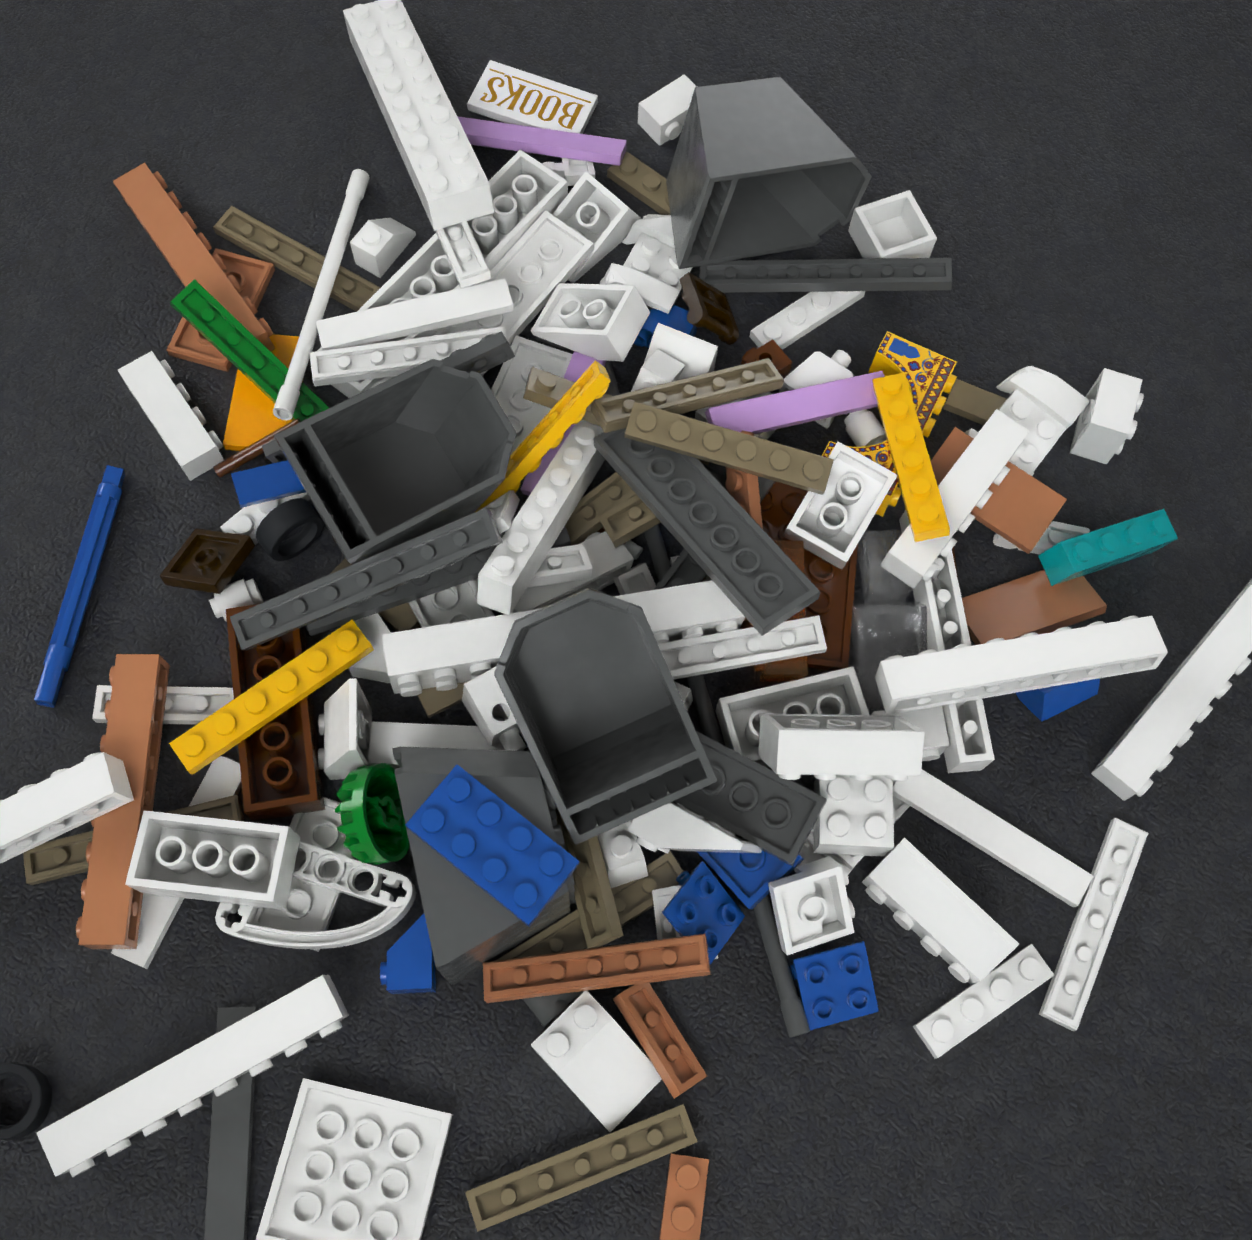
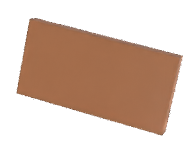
M215 248L213 254L217 253L227 268L224 274L226 276L232 274L242 288V291L239 293L242 298L248 296L257 309L275 271L274 265ZM182 317L167 348L169 356L229 372L232 363Z
M957 427L952 430L931 460L937 485L942 482L974 439ZM1008 461L1005 465L1010 469L999 486L995 483L990 485L988 490L993 492V494L982 509L975 506L971 514L975 516L974 519L1029 554L1067 499Z
M1045 570L962 598L969 636L975 645L985 644L996 638H1003L1004 640L1015 639L1031 632L1038 633V635L1050 633L1059 628L1104 614L1107 608L1106 603L1084 576L1051 586Z

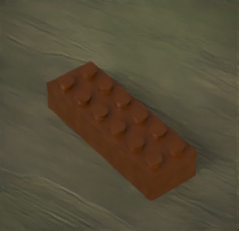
M259 604L226 609L234 699L308 649L305 626L249 650H241L230 616ZM311 693L238 743L244 813L253 822L291 816L297 813L325 810L322 774L318 764L319 747L313 693Z

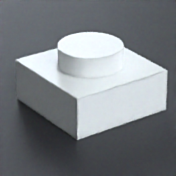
M641 563L613 577L620 595L654 590L656 587L646 563Z

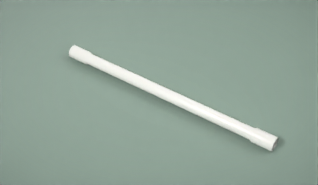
M355 169L352 171L346 189V197L284 384L279 390L273 408V414L278 419L291 420L300 396L299 390L310 359L309 352H312L318 335L316 321L323 319L360 202L364 198L370 179L368 173L364 170Z

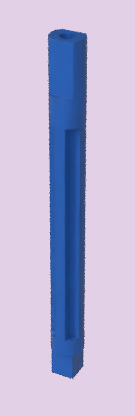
M107 465L102 482L98 486L44 659V669L34 698L38 705L55 708L122 494L121 488L125 478L124 469Z

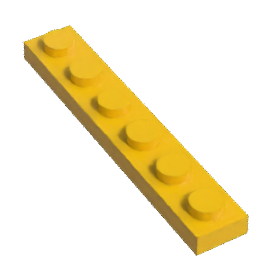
M595 360L510 455L505 479L475 512L510 490L516 493L521 480L528 473H533L539 467L542 457L550 448L554 449L560 444L564 433L572 424H577L581 421L586 413V408L593 400L600 399L606 393L611 380L603 365Z
M905 372L872 379L874 394L894 468L898 475L897 479L914 541L919 542L949 536V523Z
M352 619L169 744L187 771L193 775L374 651L373 646Z

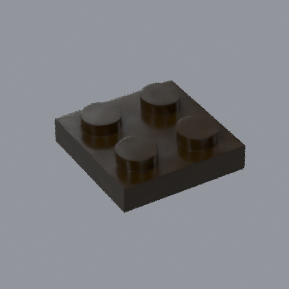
M196 528L160 574V578L167 586L221 594L255 547V544L251 537L247 535Z

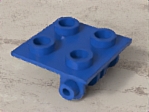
M702 861L691 875L688 871H684L676 878L681 888L662 913L681 937L706 934L711 965L745 915Z
M864 941L793 960L794 964L790 966L793 978L798 981L802 1005L810 1030L879 1012Z

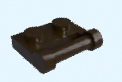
M689 272L681 277L679 281L683 289L682 298L690 309L687 314V321L696 327H704L715 333L722 342L728 345L735 343L739 337V330L726 295Z

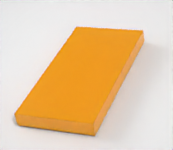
M273 334L269 337L275 347L271 353L289 369L299 336ZM237 369L223 440L225 450L241 451L293 421L292 419L281 420L275 417L273 414L275 403L239 369Z

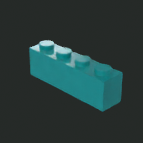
M1161 509L1061 541L1038 555L1051 586L1153 553L1177 540L1178 537L1165 509Z

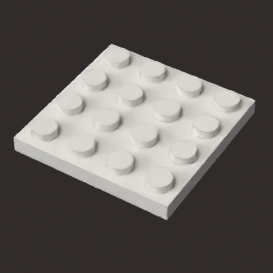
M303 1078L256 1240H421L453 1114Z

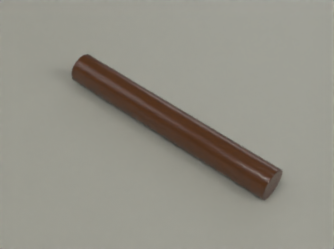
M297 418L213 466L214 471L221 478L264 453L262 445L271 442L274 434L300 423L301 420Z

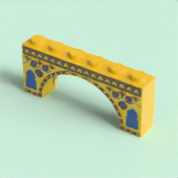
M887 331L876 351L868 373L883 371L884 376L905 372L922 434L928 438L936 422L935 419L931 418V415L933 413L939 416L947 399L941 395L943 392L950 393L957 376L952 374L957 361ZM887 440L871 446H847L896 474ZM829 441L822 456L828 458L836 443ZM897 477L875 514L883 517L888 505L896 506L901 496Z

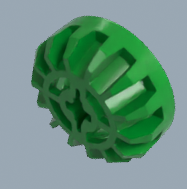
M386 763L358 767L347 775L342 782L343 785L337 792V797L342 802L335 808V813L341 814L342 824L337 827V830L346 835L343 845L352 852V856L362 863L378 865L399 861L406 855L410 843L395 777V769Z

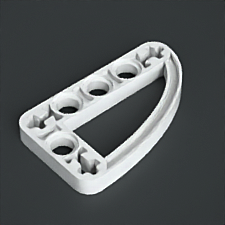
M299 842L298 850H303L306 853V861L303 866L294 869L292 877L386 907V909L370 920L351 927L330 931L302 932L252 925L259 907L240 905L239 907V904L220 902L215 921L218 928L228 935L259 944L293 949L337 948L367 941L391 929L404 918L412 907L416 890L412 882L401 874ZM328 861H337L340 866L338 875L331 880L323 879L321 876L323 865ZM362 872L372 873L374 878L372 886L368 890L358 891L354 884L357 875ZM382 877H386L383 883L391 888H398L400 883H402V888L407 892L405 897H398L396 902H393L394 897L390 893L380 890ZM238 910L242 920L240 923L234 922L231 926L227 916L229 913L235 914Z

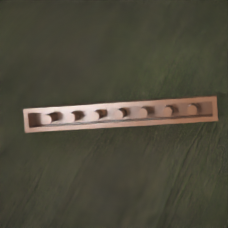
M144 162L113 180L124 201L183 285L186 287L195 279L270 352L274 350L275 347L269 338L274 334L263 317L257 320L254 315L258 313L256 307L248 296L244 298L240 296L239 293L242 291V288L232 274L229 276L224 274L227 268L217 253L213 255L209 253L212 247L204 234L200 232L196 235L194 232L197 228L196 224L187 211L181 214L179 209L183 207L173 191L166 193L165 189L168 186L158 171L152 173Z
M116 654L115 666L111 667L109 673L112 691L111 699L107 700L105 704V718L108 722L106 734L101 737L100 751L123 761L134 800L91 820L94 829L92 842H89L86 848V860L89 864L87 879L83 880L81 886V898L84 901L83 913L78 918L76 924V936L79 939L78 945L90 949H137L143 893L125 885L143 811H153L170 668V665L159 654Z

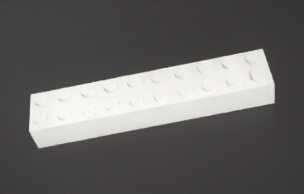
M378 0L367 4H357L352 8L343 10L350 42L434 231L494 213L490 183L402 1Z
M521 149L489 180L494 213L467 221L490 271L545 210L553 214L568 195L567 180ZM435 233L358 311L459 289L460 285L437 234ZM439 328L377 343L433 336ZM383 378L331 385L350 399L372 388L374 383Z
M713 580L613 596L642 607L658 644L739 630L745 619V616ZM542 608L511 613L510 616L503 614L382 634L387 672L394 694L401 693L403 697L416 696L422 693V689L436 687L438 691L451 690L458 686L457 683L469 682L496 667L514 621Z

